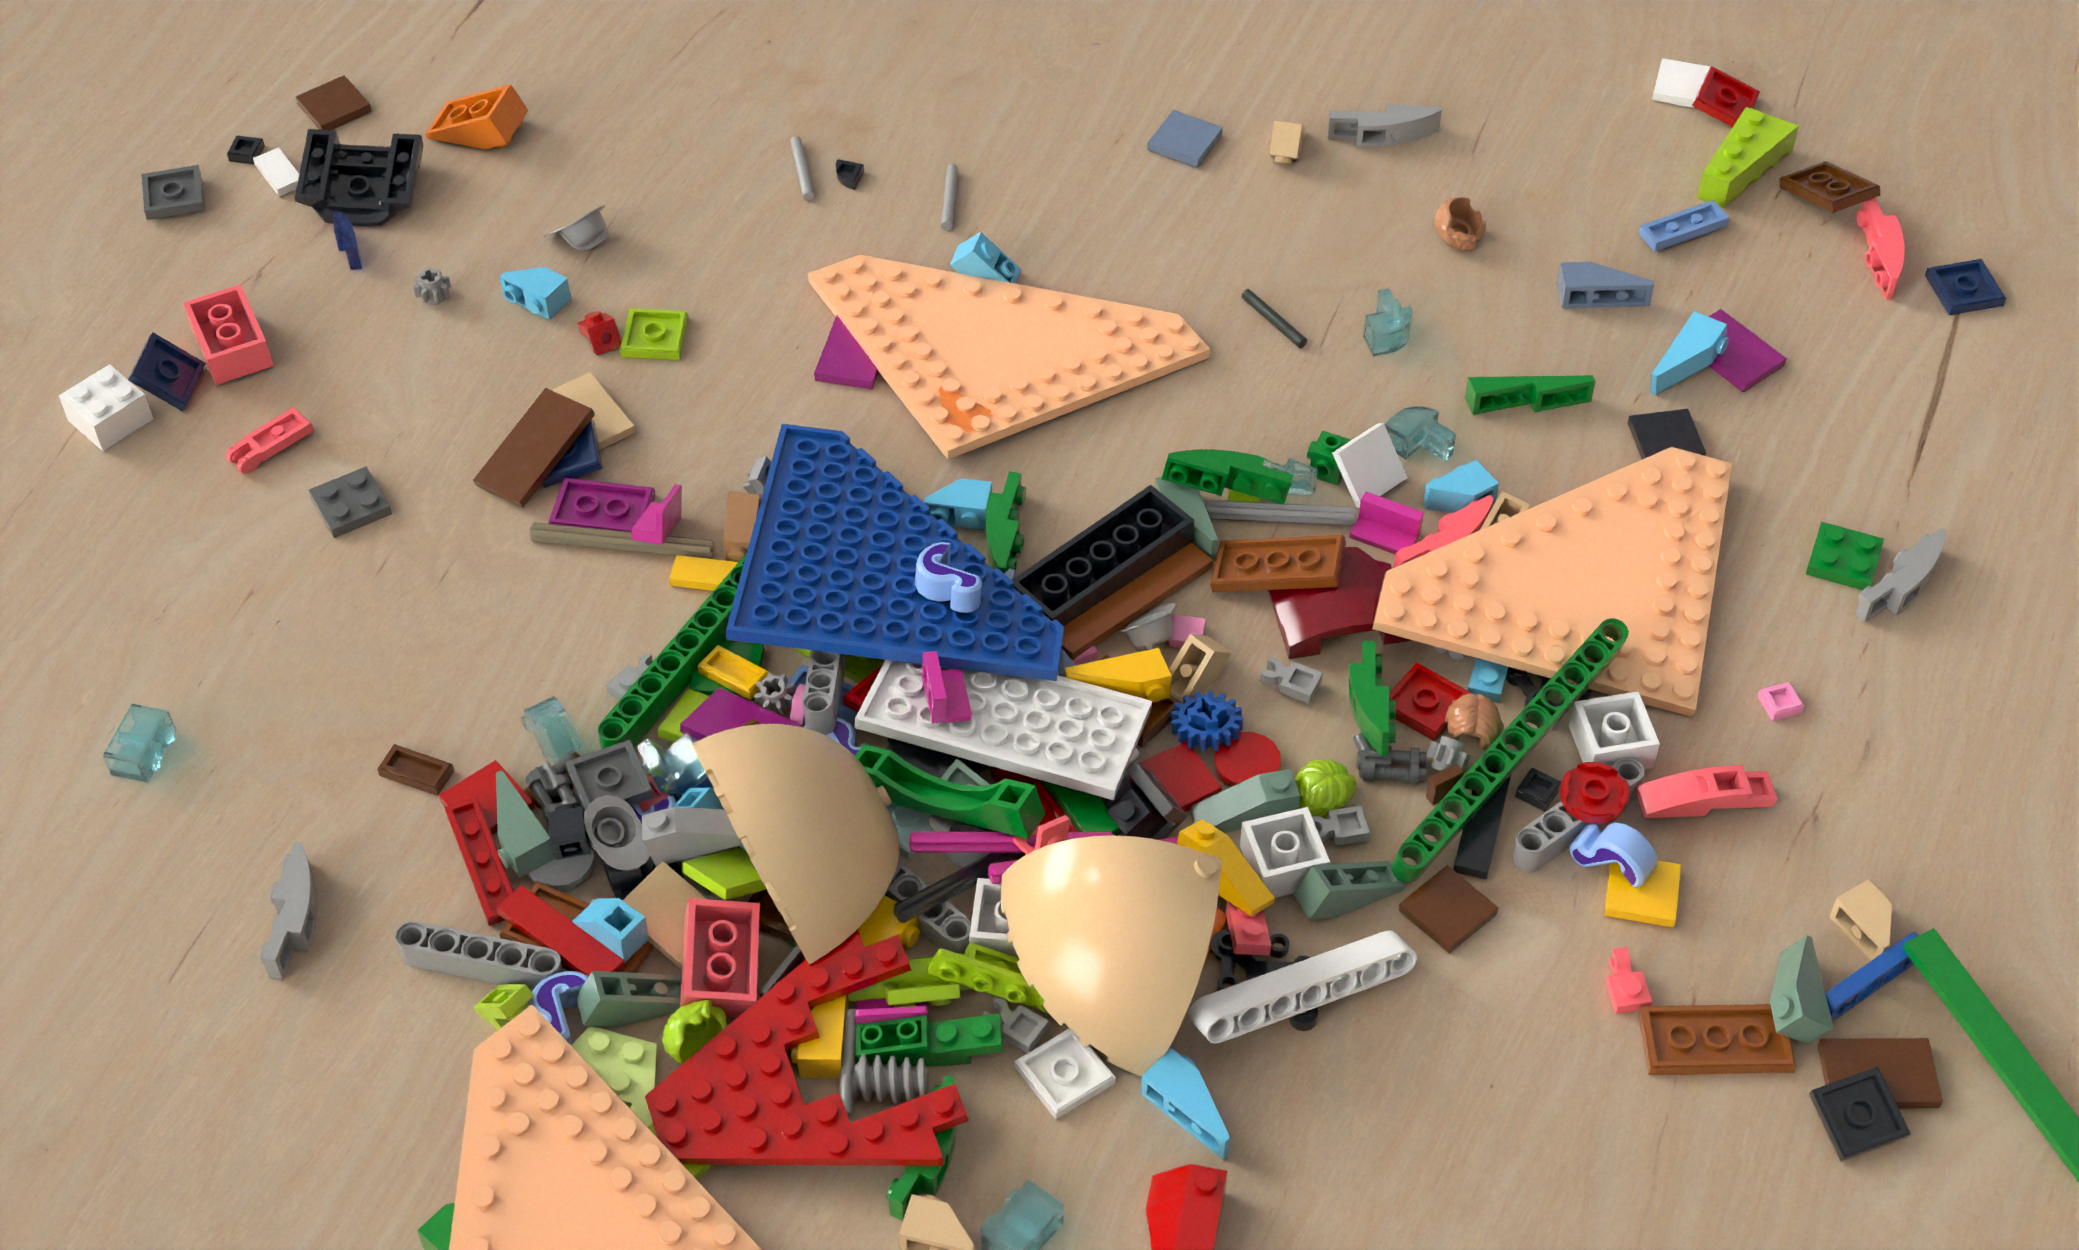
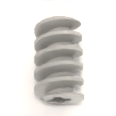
M862 1054L858 1064L855 1065L852 1080L853 1101L857 1099L860 1091H862L863 1098L867 1102H870L876 1092L878 1101L884 1103L889 1093H891L892 1100L896 1104H899L903 1094L906 1095L907 1101L917 1098L918 1095L928 1094L929 1070L926 1069L924 1058H920L916 1068H912L909 1057H905L902 1066L897 1067L894 1056L890 1057L887 1066H883L880 1055H876L873 1064L868 1065L866 1055Z

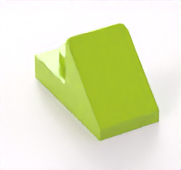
M499 984L473 1008L481 1017L499 1030L529 1006L526 1002L534 995L526 984Z

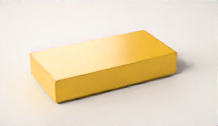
M676 555L669 577L670 586L714 591L738 562Z
M719 645L697 665L700 674L749 700L759 692L756 682H762L770 673Z

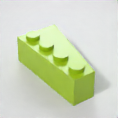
M1746 107L1703 171L1697 198L1706 202L1714 200L1720 207L1724 208L1744 192L1750 182H1756L1760 179L1766 169L1777 165L1783 155L1788 156L1793 152L1799 125Z

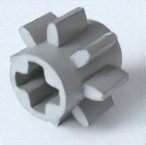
M428 268L423 270L419 276H415L416 284L413 286L415 296L422 297L423 303L436 305L443 302L445 297L450 296L448 290L451 288L449 276L442 277L441 270Z
M768 673V676L762 682H756L760 693L754 695L757 704H763V708L779 712L780 715L783 714V710L789 705L792 706L793 698L791 695L795 694L796 688L794 683H788L786 674L783 673L779 677Z
M1442 735L1439 743L1431 741L1426 756L1433 758L1432 768L1442 771L1454 764H1458L1461 769H1466L1471 754L1463 752L1466 743Z

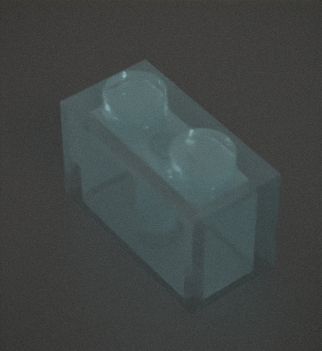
M131 704L103 754L112 776L149 782L154 771L160 768L162 757L167 747L174 742L176 737V727L173 724L169 711Z
M1028 1179L1020 1189L1014 1188L1009 1193L1004 1202V1207L997 1215L991 1214L982 1224L980 1229L981 1250H1040L1064 1223V1204Z

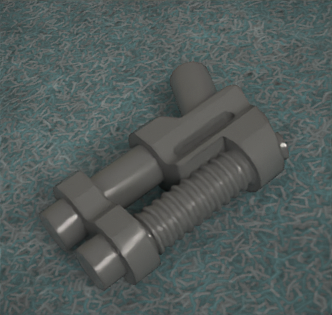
M1362 733L1354 736L1353 741L1359 750L1356 767L1362 780L1373 781L1374 778L1409 781V784H1418V781H1426V768H1420L1419 765L1426 766L1427 752H1419V748H1411L1410 751L1392 750V746H1389L1388 756H1381L1376 750H1373ZM1391 763L1409 764V769L1392 768Z
M566 753L553 766L548 761H545L542 766L536 767L526 776V783L541 806L547 823L548 812L555 811L557 806L575 804L576 808L582 807L579 797L575 796L572 792L573 783L569 777L563 775L567 771L565 762L575 759L570 753ZM560 796L562 802L554 803L552 799Z

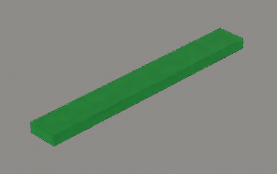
M1935 928L1905 942L1902 947L2079 1182V1117Z

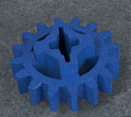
M1196 691L1195 698L1185 695L1183 696V703L1176 702L1174 704V711H1171L1172 734L1178 735L1179 743L1188 741L1189 749L1199 745L1202 752H1205L1208 746H1212L1215 751H1219V744L1229 747L1231 746V739H1239V732L1243 731L1242 708L1236 707L1235 699L1225 701L1224 693L1218 697L1213 696L1212 691H1208L1207 695L1203 696L1199 691Z

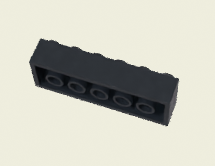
M1149 485L1012 579L1014 588L1022 595L1028 594L1043 608V614L1051 621L1056 619L1064 626L1191 542L1193 543L1194 519L1156 488Z

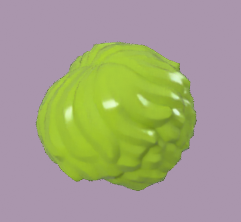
M1318 759L1308 762L1295 775V782L1300 794L1299 809L1308 807L1311 815L1327 819L1329 810L1343 808L1353 797L1357 783L1355 777L1348 774L1347 768L1342 763L1331 759Z
M699 1000L680 1006L665 1025L662 1037L665 1051L678 1063L683 1064L727 1027L725 1012L719 1007L712 1006L711 1000Z

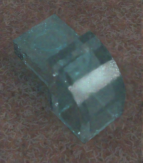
M1389 288L1378 290L1376 313L1365 315L1363 337L1373 357L1400 350L1406 345L1410 336L1412 308L1411 306L1401 308L1399 300L1394 299Z
M1422 406L1402 409L1384 424L1397 454L1404 459L1409 458L1416 450L1423 447L1442 460L1447 461L1453 455L1456 433L1438 423V411Z
M555 696L525 709V715L520 717L525 729L535 735L544 758L553 763L560 760L566 753L572 754L583 748L567 712Z
M688 733L683 735L667 750L649 739L644 740L637 747L644 759L641 761L642 766L652 776L661 792L668 794L681 793L689 788L696 787L708 778L691 745L699 740Z

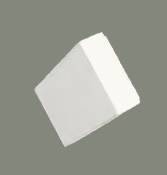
M280 148L253 158L255 166L279 197L296 190L299 173Z

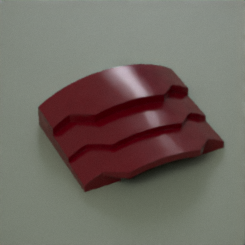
M1345 547L1338 587L1268 590L1288 658L1294 659L1320 655L1322 638L1375 631L1372 628L1386 571L1392 569L1391 564L1375 560L1358 547ZM1379 631L1383 645L1414 641Z

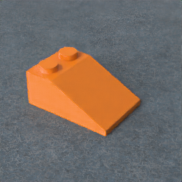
M509 84L447 101L425 135L428 139L485 150L493 147L502 148L511 142L512 135L522 125V120L529 110L513 86Z

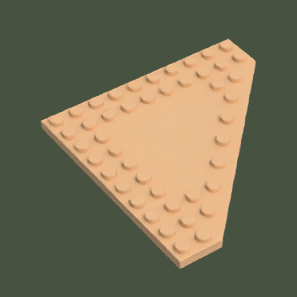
M858 255L808 273L811 286L833 314L839 316L875 364L879 373L947 460L1210 358V348L1187 322L1176 313L865 255Z
M1670 447L1386 571L1372 629L1552 678L1604 620L1609 618L1619 619L1628 628V638L1618 656L1588 689L1609 695L1639 692L1643 704L1692 717L1697 707L1732 463ZM1605 636L1608 640L1614 641L1612 638ZM1586 658L1588 661L1596 663L1591 658ZM1566 679L1569 683L1577 685L1574 681Z
M530 1005L474 1049L449 1250H762L533 1005Z

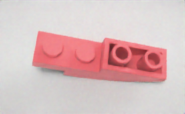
M1872 198L1862 202L1856 219L1858 226L1862 227L1866 235L1867 244L1870 247L1869 251L1865 254L1866 266L1871 269L1875 277L1876 286L1881 289L1885 299L1889 300L1892 299L1904 263V236L1896 215L1884 216L1876 198Z
M1489 495L1481 500L1472 501L1466 507L1454 513L1446 514L1439 520L1436 534H1429L1423 540L1411 546H1405L1395 553L1393 568L1479 531L1493 507L1494 498Z
M1743 765L1687 771L1637 785L1635 788L1644 818L1706 816L1711 809L1773 807L1778 800L1768 771L1745 772Z

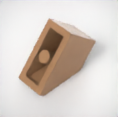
M729 491L723 537L726 561L739 562L748 551L761 502V497L758 494Z

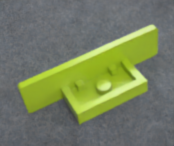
M970 942L965 950V956L941 948L928 966L929 974L938 976L943 980L953 981L974 988L977 991L987 992L1005 998L1010 1002L1020 1003L1049 1014L1043 1006L1045 1000L1038 993L1035 986L1029 987L1017 965V962L1020 960L1017 957Z
M933 956L908 959L911 971L848 994V999L850 1001L885 998L888 1005H894V1008L914 1007L916 1002L929 1001L930 1005L941 1006L950 1004L951 999L960 998V990L974 988L953 981H946L938 976L929 974L928 966L934 958Z

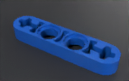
M1912 932L1830 989L1826 993L1831 1019L1839 1018L1913 966L1914 963L1902 947L1905 942L1919 936V934Z

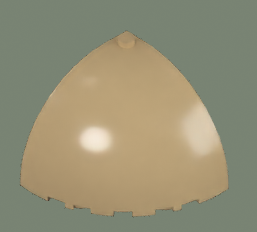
M784 724L748 725L725 730L691 744L735 832L750 856V860L810 965L828 954L852 935L875 910L891 884L898 864L900 840L896 824L887 808L888 805L892 804L890 797L883 785L876 788L862 763L848 749L830 737L810 729Z
M1092 836L1065 840L1032 851L1012 864L1002 875V914H1006L1009 928L1006 936L1009 944H1014L1020 959L1017 965L1029 987L1035 986L1038 993L1045 1000L1043 1006L1061 1026L1065 1023L1080 1037L1078 1041L1087 1048L1090 1044L1108 1056L1106 1061L1128 1072L1142 1077L1154 1063L1164 1056L1186 1015L1202 972L1212 935L1219 894L1221 858L1156 839L1134 836Z

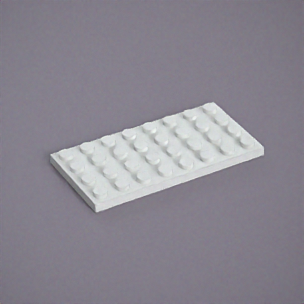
M885 660L855 717L856 729L1114 800L1151 712L1152 701L1059 675L1057 676V681L960 669L963 673L972 719L970 721L932 723L922 681V664ZM940 667L941 670H954V669H956V668Z

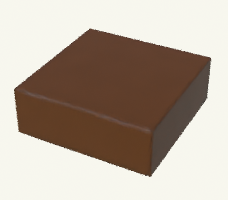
M1454 764L1429 777L1426 798L1432 806L1439 803L1463 777L1464 771L1458 764Z

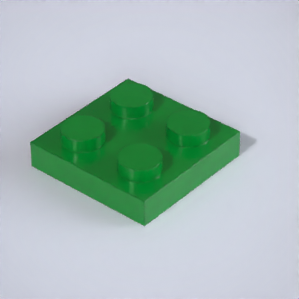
M1821 521L1806 575L1864 590L1866 587L1871 586L1884 538Z

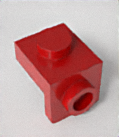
M601 311L592 312L585 316V320L577 322L580 333L589 338L595 355L621 347L622 340L615 319Z

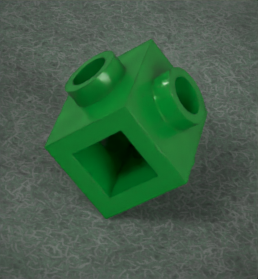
M1322 430L1317 441H1312L1307 451V458L1310 459L1309 477L1338 486L1343 476L1332 453L1350 442L1351 439Z

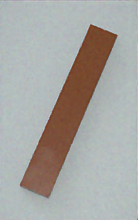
M1191 542L1064 625L1062 649L1071 660H1074L1092 646L1097 645L1213 567V560Z

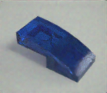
M340 210L334 211V233L339 252L346 251L350 270L362 269V260L354 229L348 218Z

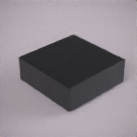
M236 136L227 152L228 160L230 162L255 164L253 158L261 155L265 147L262 138Z
M1532 767L1517 788L1515 797L1545 812L1559 792L1562 782Z

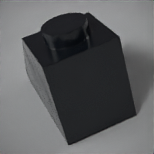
M1129 774L1122 779L1115 799L1105 798L1107 812L1126 836L1151 839L1168 823L1166 818L1161 815Z
M564 804L555 807V811L548 812L550 845L556 860L591 854L584 826V811L582 807L576 808L575 804Z

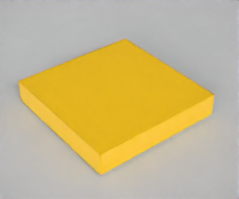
M1657 860V867L1645 883L1638 888H1633L1621 872L1619 863H1610L1604 916L1674 928L1681 864Z

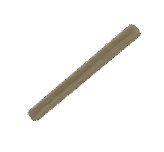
M535 522L531 524L529 529L530 540L537 542L711 559L714 554V542L705 539L668 536L664 543L660 545L632 540V532Z

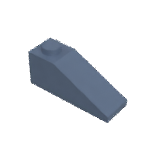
M1561 262L1557 287L1562 308L1650 306L1654 281L1593 262Z

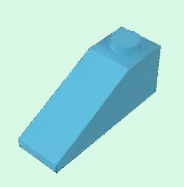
M1694 311L1652 372L1650 393L1657 395L1711 365L1717 355H1722L1728 346L1729 338L1726 337L1727 324Z
M1170 1048L1164 1056L1142 1075L1141 1095L1224 1161L1229 1154L1230 1136L1199 1069H1197L1195 1063L1188 1056L1180 1055Z

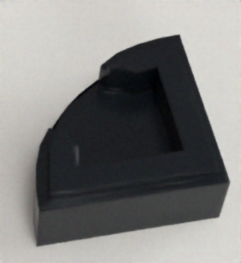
M837 159L836 175L839 182L845 187L855 190L864 174V164Z

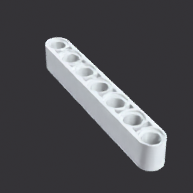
M1384 931L1203 996L1192 1004L1188 1016L1211 1043H1221L1401 977L1413 969L1417 961V954L1394 931Z

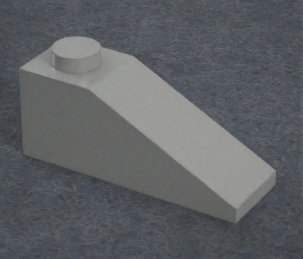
M671 807L642 815V842L656 867L662 861L670 864L743 845L724 809Z

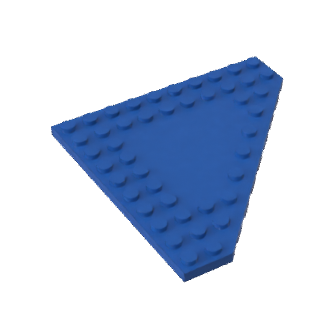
M790 424L781 425L726 628V639L917 664L923 663V652L937 651L940 667L1057 681L1064 626L1056 619L1051 621L1043 614V608L1028 594H1020L1014 588V582L998 568L993 570L985 563V556L970 543L965 545L958 539V533L943 519L937 520L932 516L930 508L916 495L910 496L903 490V484L890 472L880 470L876 466V460L864 449H857L850 443V437L843 431ZM940 542L951 543L949 566L980 577L982 581L981 604L977 610L969 613L957 612L950 608L951 600L938 602L929 600L918 593L915 585L916 563L919 554L925 548Z

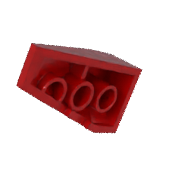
M1188 1164L1152 1176L1146 1204V1218L1149 1227L1151 1250H1215L1226 1193L1227 1170Z

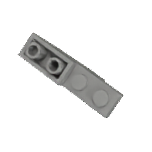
M1386 105L1385 112L1330 111L1328 139L1356 140V148L1384 147L1416 141L1439 132L1442 106Z
M1941 528L1931 535L1926 534L1915 546L1908 550H1901L1893 560L1895 564L1893 571L1886 574L1881 582L1873 587H1866L1859 594V603L1855 615L1865 623L1886 608L1897 616L1909 607L1923 592L1933 576L1944 545L1946 531Z
M294 842L290 854L284 857L281 877L278 883H274L271 890V902L274 903L277 914L273 919V932L269 942L263 944L260 955L261 962L264 963L269 978L283 980L294 950L308 952L313 938L317 916V891L314 876L301 842Z

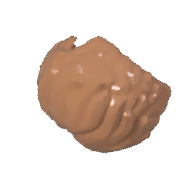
M1455 197L1450 198L1437 209L1434 226L1438 235L1447 245L1464 251L1475 250L1476 242L1482 239L1485 232L1486 222L1482 220V213L1475 211L1471 207L1470 198Z
M1469 693L1457 700H1453L1446 712L1445 723L1448 722V732L1451 735L1453 734V738L1458 740L1463 734L1479 737V748L1483 751L1491 746L1504 729L1497 706L1490 698L1481 694Z

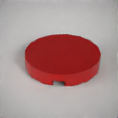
M1239 732V739H1231V746L1227 747L1219 744V751L1214 753L1215 772L1224 784L1227 785L1228 783L1235 786L1258 774L1280 771V751L1275 743L1264 735L1255 732Z
M1600 762L1578 764L1577 768L1565 773L1560 787L1561 802L1567 812L1578 820L1591 824H1605L1616 820L1625 812L1630 797L1629 784L1624 778L1623 780L1618 775V771L1612 766Z

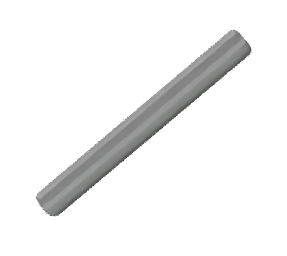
M1203 500L1210 519L1354 525L1356 522V508L1349 506Z

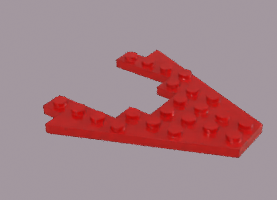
M857 929L839 946L810 965L805 959L645 1095L657 1138L681 1164L941 1166L945 1164L934 1134L969 1121L955 1084L850 1123L839 1092L809 1104H804L786 1052L798 1047V1044L820 1038L810 1008L911 971L899 935L864 947Z

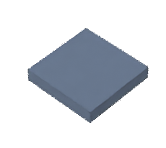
M1173 110L1148 141L1147 150L1198 168L1222 136L1223 127Z

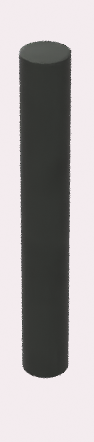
M1246 289L1242 293L1241 297L1298 348H1303L1306 345L1307 339L1250 289Z

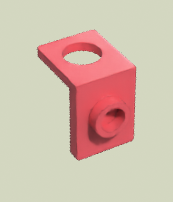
M1064 815L1046 824L1038 825L1030 836H1037L1035 848L1027 844L1028 839L1014 836L1013 842L1027 855L1044 846L1065 841L1068 837L1070 819Z

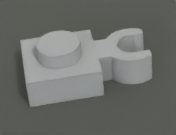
M650 653L643 655L639 660L637 668L628 664L606 684L608 693L620 700L653 662L652 655Z
M1269 658L1267 669L1274 672L1270 673L1262 670L1260 681L1266 685L1279 684V693L1310 704L1322 682L1323 672L1293 661L1290 667L1287 668L1283 666L1280 660Z
M1361 805L1329 810L1327 819L1318 816L1312 817L1317 830L1320 831L1318 833L1322 843H1325L1330 838L1334 839L1336 846L1369 841L1370 831Z
M997 997L993 1000L994 1008L1000 1011L1003 1020V1040L1026 1053L1031 1052L1050 1029L1049 1021L1020 1004L1013 1012L1009 1009L1005 1000ZM984 1011L982 1015H990V1013Z

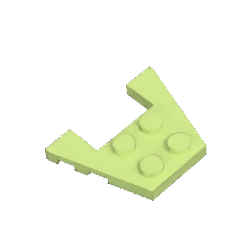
M589 1026L571 1046L648 1127L653 1122L645 1095L656 1087L657 1043Z

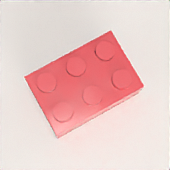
M241 284L183 302L191 330L215 385L274 366L266 339Z
M689 898L684 917L680 1006L699 1000H711L712 1006L721 1008L725 1012L726 1017L737 1018L757 1001L760 903Z

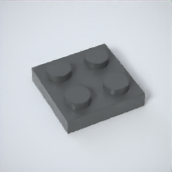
M199 165L141 174L144 212L147 220L205 210L202 176Z
M367 467L308 490L314 505L333 538L392 514L390 505Z
M630 740L565 762L584 812L592 801L601 796L611 795L620 797L628 802L630 806L654 798L652 788Z

